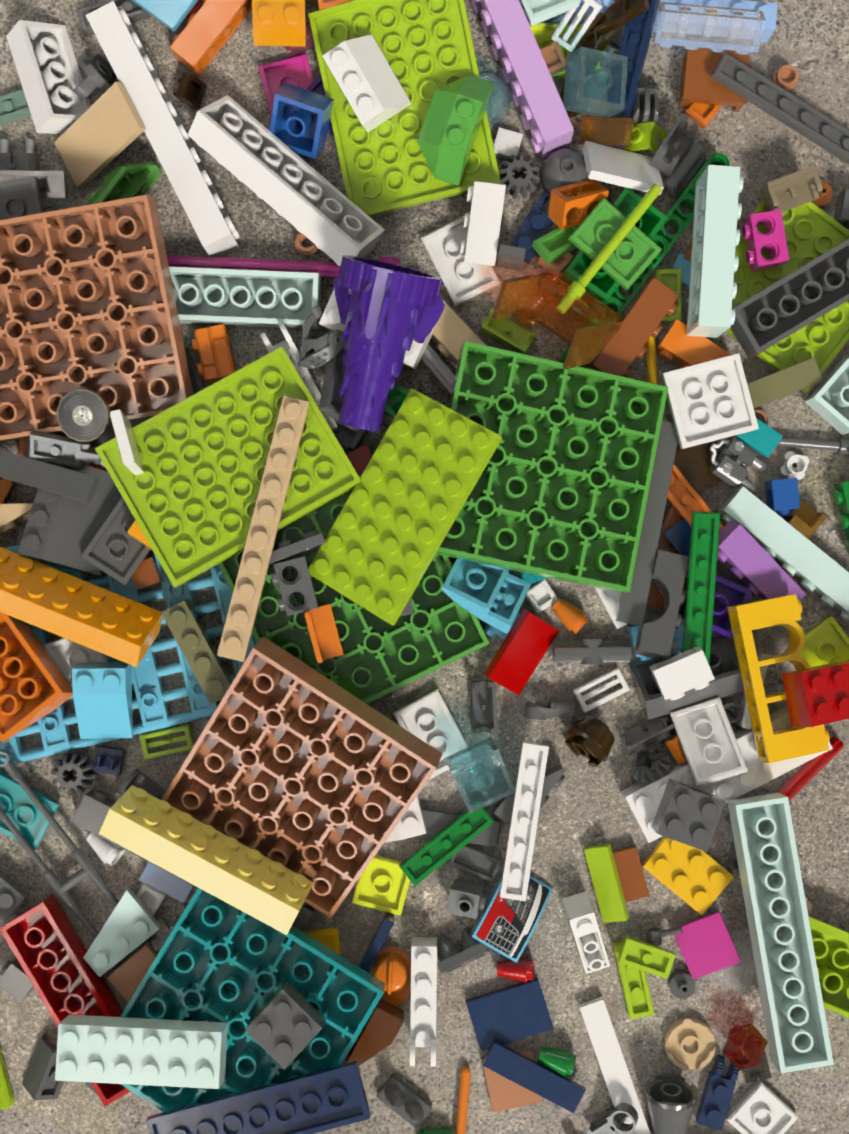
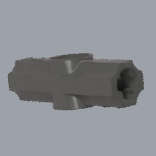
M580 638V640H553L552 656L554 663L580 662V664L598 665L603 664V662H631L632 647L630 640Z

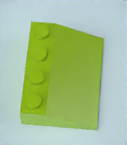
M808 916L824 1008L849 1018V932Z

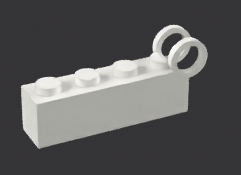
M284 323L279 324V327L286 340L272 346L265 332L260 334L269 353L280 347L284 348L319 408L321 393L308 368L299 367L297 362L300 361L301 355ZM321 411L332 432L336 433L339 427L335 420Z
M412 937L410 1066H415V1047H431V1067H436L437 937Z

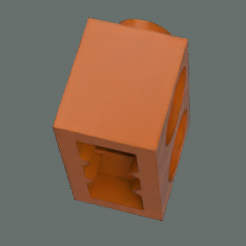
M593 179L552 189L548 218L561 230L580 225L603 198L607 200L609 190L599 181Z

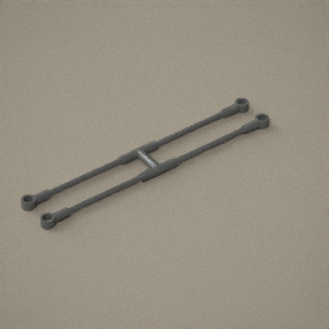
M6 749L1 750L0 754H4L7 760L6 762L0 760V767H4L12 779L19 783L73 852L72 856L82 868L64 882H61L52 869H48L0 807L1 820L44 873L43 877L70 911L73 910L91 935L96 938L99 932L78 907L79 904L69 890L89 876L97 888L104 892L115 907L119 900L108 888L106 880H104L92 862L82 852L81 848L76 847L23 779V774L12 761L11 752ZM147 939V940H145V941L143 942V944H145V943L148 942V943L150 944V946H151L157 953H159L158 950L154 947V945L151 943V941H150L149 939ZM119 961L117 964H115L116 967H118L119 965H121L122 962Z

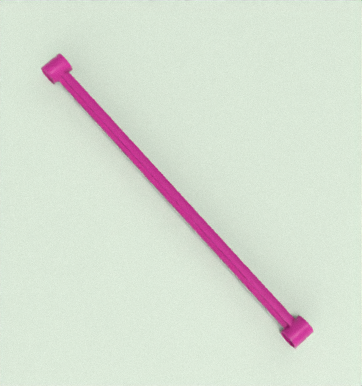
M167 255L169 267L319 273L321 277L336 278L340 270V266L336 262ZM378 258V261L401 266V259L399 258Z

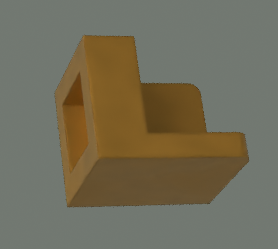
M801 501L800 508L792 510V515H788L785 521L809 539L828 515L824 512L817 513L808 504Z

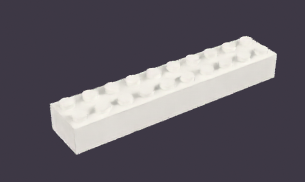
M114 1L87 14L86 17L119 82L123 83L146 128L144 131L203 248L210 257H222L240 248L236 241L240 236L228 216L124 9L118 10Z

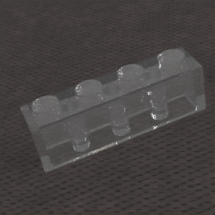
M659 2L653 29L654 44L664 48H671L673 45L683 46L688 50L709 48L713 52L733 50L742 55H747L750 52L758 53L766 19L763 11Z

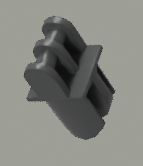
M643 82V85H639L633 108L634 123L638 121L639 110L641 123H647L650 109L651 122H658V96L660 92L658 83L647 85V82Z

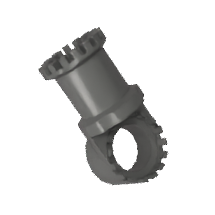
M550 696L549 704L546 706L544 704L538 705L536 703L534 705V703L526 702L524 717L536 720L558 717L574 722L575 713L573 712H576L574 710L576 709V699L565 701L555 699V696Z

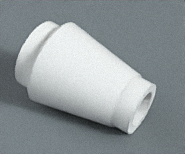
M92 832L86 839L104 864L108 863L112 866L125 852V849Z

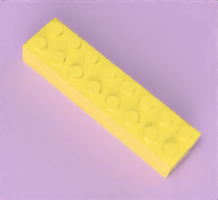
M133 785L109 809L99 832L100 835L285 935L288 934L314 884L304 875L291 871L284 867L283 864L265 857L259 851L239 843L235 838L224 835L215 830L214 827L198 821L190 814L172 807L168 802L159 800L148 794L144 789Z

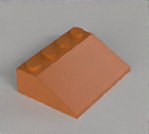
M0 612V741L5 742L57 709L73 696V691L68 680L27 623Z

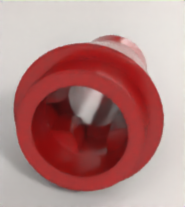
M527 956L520 957L517 963L511 959L497 961V976L527 983V980L534 979V960L527 959Z

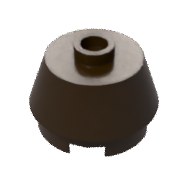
M591 715L570 723L567 726V730L563 733L564 736L568 737L565 740L568 748L577 757L581 754L589 759L588 765L592 767H597L601 762L607 760L615 741L609 727L603 721Z

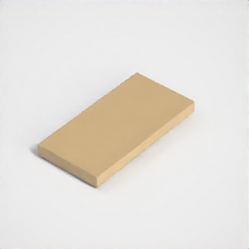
M115 82L54 144L76 187L83 188L146 128L123 83Z

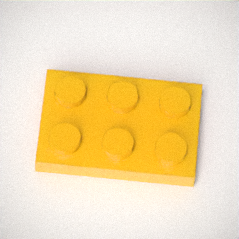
M664 837L641 864L648 872L701 915L705 913L734 878L728 870L705 851Z

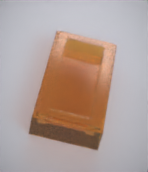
M582 117L579 144L584 145L585 141L605 146L631 147L634 119Z

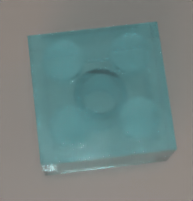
M580 47L566 56L563 103L565 110L603 118H610L624 111L628 56L586 47Z
M491 737L444 758L469 813H473L515 793V787L501 754Z

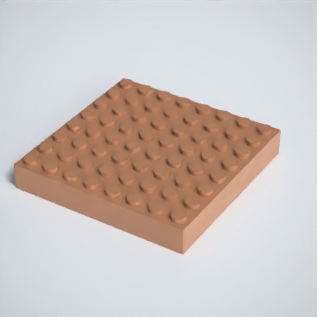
M141 195L0 220V440L30 436L32 431L44 433L62 431L57 421V408L60 400L67 393L77 389H90L99 393L106 404L109 405L111 411L120 409L128 420L155 416L194 395L156 198L149 195Z
M263 637L253 647L162 800L314 882L305 902L331 919L437 769L443 754Z

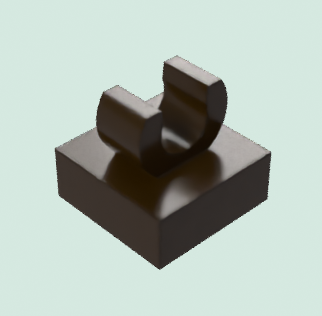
M183 72L182 77L177 81L179 83L177 92H174L173 95L192 109H199L207 85L191 72Z

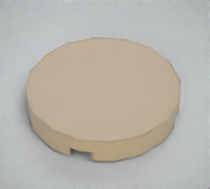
M684 1017L676 1020L668 1027L664 1035V1047L668 1058L675 1066L683 1070L695 1068L698 1070L705 1067L711 1062L716 1048L712 1031L705 1022L697 1018Z

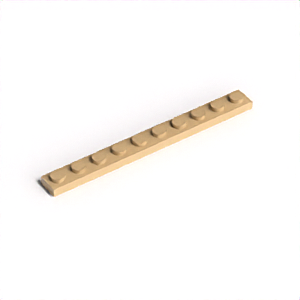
M283 396L217 656L245 662L310 406L308 401Z

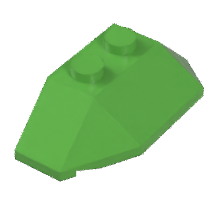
M468 75L435 89L418 139V143L435 179L460 186L495 83Z
M153 162L116 166L113 171L107 173L99 190L90 195L87 205L146 195L162 172Z

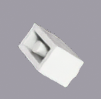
M698 646L650 666L660 693L665 700L669 698L671 701L677 700L685 695L684 692L693 688L695 690L703 689L710 685V681L715 679L703 650Z

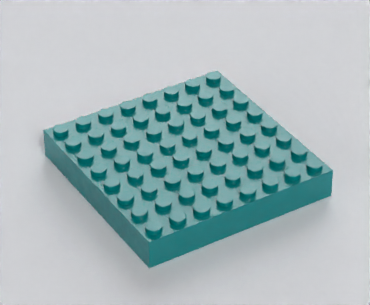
M197 888L120 1017L228 1023L225 1079L219 1089L120 1085L162 1112L342 1065L382 997L386 984L293 925L288 934L285 935L208 892ZM288 981L326 1020L320 1032L284 1070L245 1029L257 1013Z

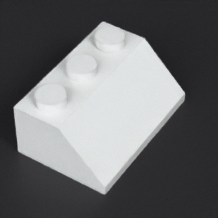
M372 34L343 41L323 55L325 62L367 132H370L411 104Z

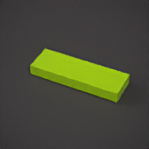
M603 844L586 847L584 852L603 923L627 921L629 914L611 845Z
M624 940L612 942L629 1019L654 1015L646 972L619 963L617 959Z

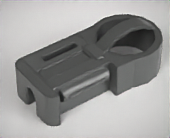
M617 1104L608 1112L607 1116L596 1123L592 1121L588 1133H632L638 1122V1113L630 1104ZM628 1115L633 1123L625 1124L621 1120Z

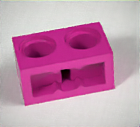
M781 209L750 214L743 222L741 232L743 239L747 241L748 249H746L745 257L747 264L751 266V272L783 267L789 261ZM757 224H761L766 228L765 234L758 231ZM761 249H765L770 253V259H765L761 255Z

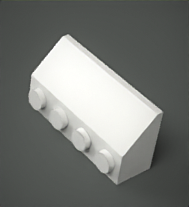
M19 20L6 38L36 132L49 134L64 133L91 106L88 97L82 101L73 92L74 88L82 81V76L66 26Z

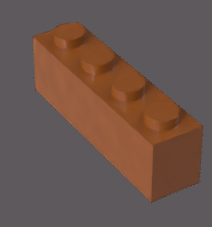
M653 278L592 366L601 372L627 378L633 370L630 364L635 357L640 360L648 349V346L645 345L650 336L655 338L664 325L660 322L666 314L671 316L678 307L679 303L676 302V299L679 295Z

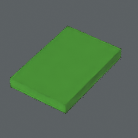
M603 198L568 240L593 261L627 218ZM634 225L601 269L627 291L662 249Z

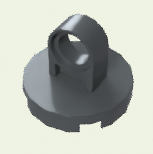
M85 48L78 55L79 64L87 76L74 88L73 92L82 101L97 87L105 93L117 82L115 80L117 76L112 66L100 54L97 53L95 56L90 54L92 52L90 48Z

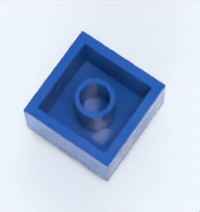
M284 83L274 96L269 131L293 152L316 159L325 148L334 99Z

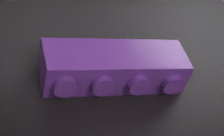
M729 521L719 531L717 559L723 563L726 561L730 565L729 571L739 580L743 579L748 584L745 588L752 590L753 596H759L763 600L796 594L797 599L801 600L806 595L741 524Z

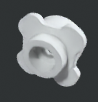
M793 451L787 452L784 455V465L780 467L781 474L792 475L797 480L803 479L805 476L804 472L809 464V458L805 455H795ZM793 463L797 464L796 468L793 467Z

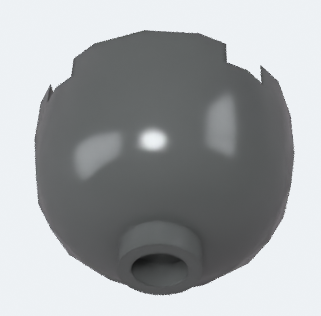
M560 148L552 152L545 159L540 171L542 189L549 192V197L551 196L552 189L589 179L584 155L580 151L572 148Z

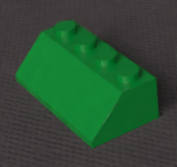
M625 188L613 206L627 218L642 200V197L630 188ZM650 205L635 226L652 240L668 217ZM580 250L562 275V278L570 284L573 281L577 282L593 261ZM600 268L585 287V294L607 302L619 284Z

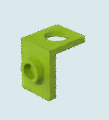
M654 122L629 125L623 150L632 152L649 149L656 154L659 149L656 143L657 134H659L662 144L668 132Z

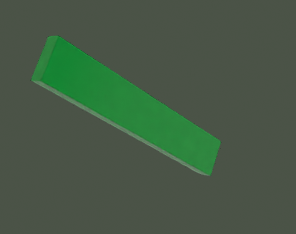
M692 511L682 652L698 646L703 650L709 664L720 513Z

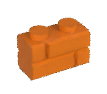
M224 324L194 331L195 338L192 339V346L195 354L199 353L201 363H197L200 378H205L208 384H213L237 371L228 329Z

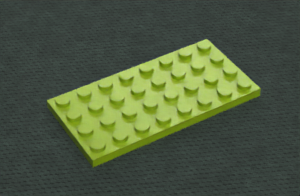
M411 388L361 475L360 479L362 482L358 483L353 489L325 538L326 544L321 545L309 566V574L390 625H395L502 437Z

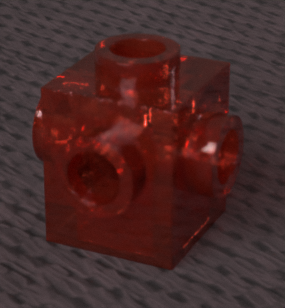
M751 1023L742 1026L737 1025L729 1031L728 1040L722 1052L739 1070L758 1066L764 1057L763 1052L768 1041Z

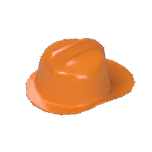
M387 946L380 949L371 966V975L386 984L385 991L380 999L398 1006L409 996L411 961L407 953L399 947Z

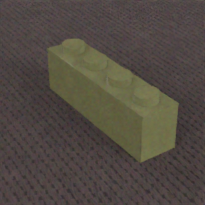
M184 600L161 612L209 703L213 704L223 699L233 680L220 656H217V651L190 600Z

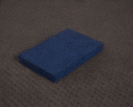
M538 977L528 980L527 983L521 982L466 999V1005L481 1051L490 1049L494 1040L507 1044L554 1029Z

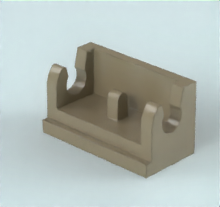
M813 165L766 183L760 190L767 211L781 209V212H785L817 200L820 197L818 192L823 191V187L817 172V166Z

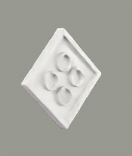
M739 353L662 374L664 386L668 387L667 398L681 449L759 429Z

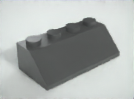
M724 636L711 639L709 666L715 679L710 681V685L703 689L695 690L693 688L684 692L685 695L677 700L671 701L670 698L667 700L663 698L650 670V666L663 660L654 658L629 663L638 697L648 720L711 699L723 698L744 691L737 655L728 638Z

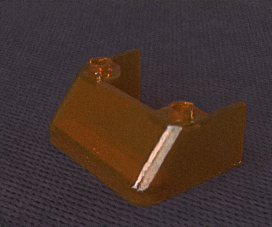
M549 272L504 280L491 317L497 320L512 316L518 324L526 327L539 323L569 343L571 346L563 364L565 369L593 362L619 331L623 322V317L586 292L580 299H576L565 314L560 313L556 307L568 293L567 289L572 283L561 276L557 278Z

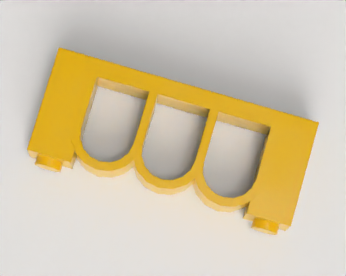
M783 595L727 607L759 761L774 763L828 751L830 737L824 724L815 727L793 726L773 731L767 703L786 700L785 691L765 695L760 672L761 666L785 661L791 662L796 670L810 668V664L804 658L798 656L805 646V634L802 627L795 622L802 620V605L800 600L797 599V595ZM775 625L783 626L789 634L790 643L788 648L779 655L758 659L752 630Z

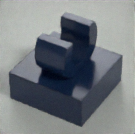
M103 745L98 746L94 772L115 776L121 775L125 749Z

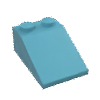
M125 662L77 663L72 668V691L80 739L133 738L131 665Z

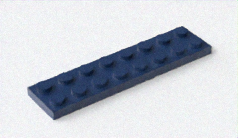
M353 1061L151 1115L146 1119L149 1134H315L370 1119L371 1113L358 1062Z

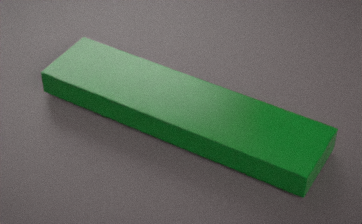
M479 801L475 802L399 864V867L414 886L418 885L494 823V819Z

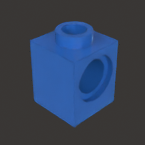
M797 478L765 482L767 506L776 511L779 516L792 515V510L800 508Z

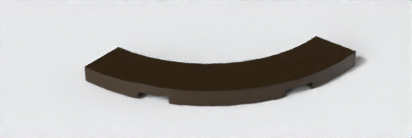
M614 0L615 3L604 13L600 12L583 34L568 63L567 69L569 71L565 84L561 88L560 98L569 118L586 112L587 88L600 55L611 39L627 23L650 10L649 0Z

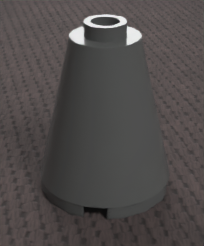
M671 1073L658 1074L656 1079L651 1082L650 1079L647 1080L645 1096L654 1134H686L697 1101L695 1085L691 1082L690 1086L685 1082L684 1077Z

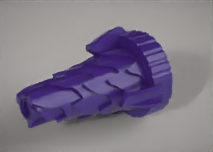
M350 255L342 256L339 275L335 278V297L341 324H345L342 344L346 345L343 357L345 371L340 390V396H343L338 421L341 425H349L373 432L379 431L388 392L390 389H393L395 379L402 370L406 351L411 349L413 339L417 343L424 342L444 311L445 304L439 295L442 278L387 262Z

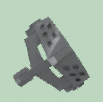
M319 305L310 309L312 315L306 319L302 327L300 361L297 362L299 367L319 368L330 361L346 346L342 344L344 332L341 330L330 332L322 330L309 337L311 325L323 315Z

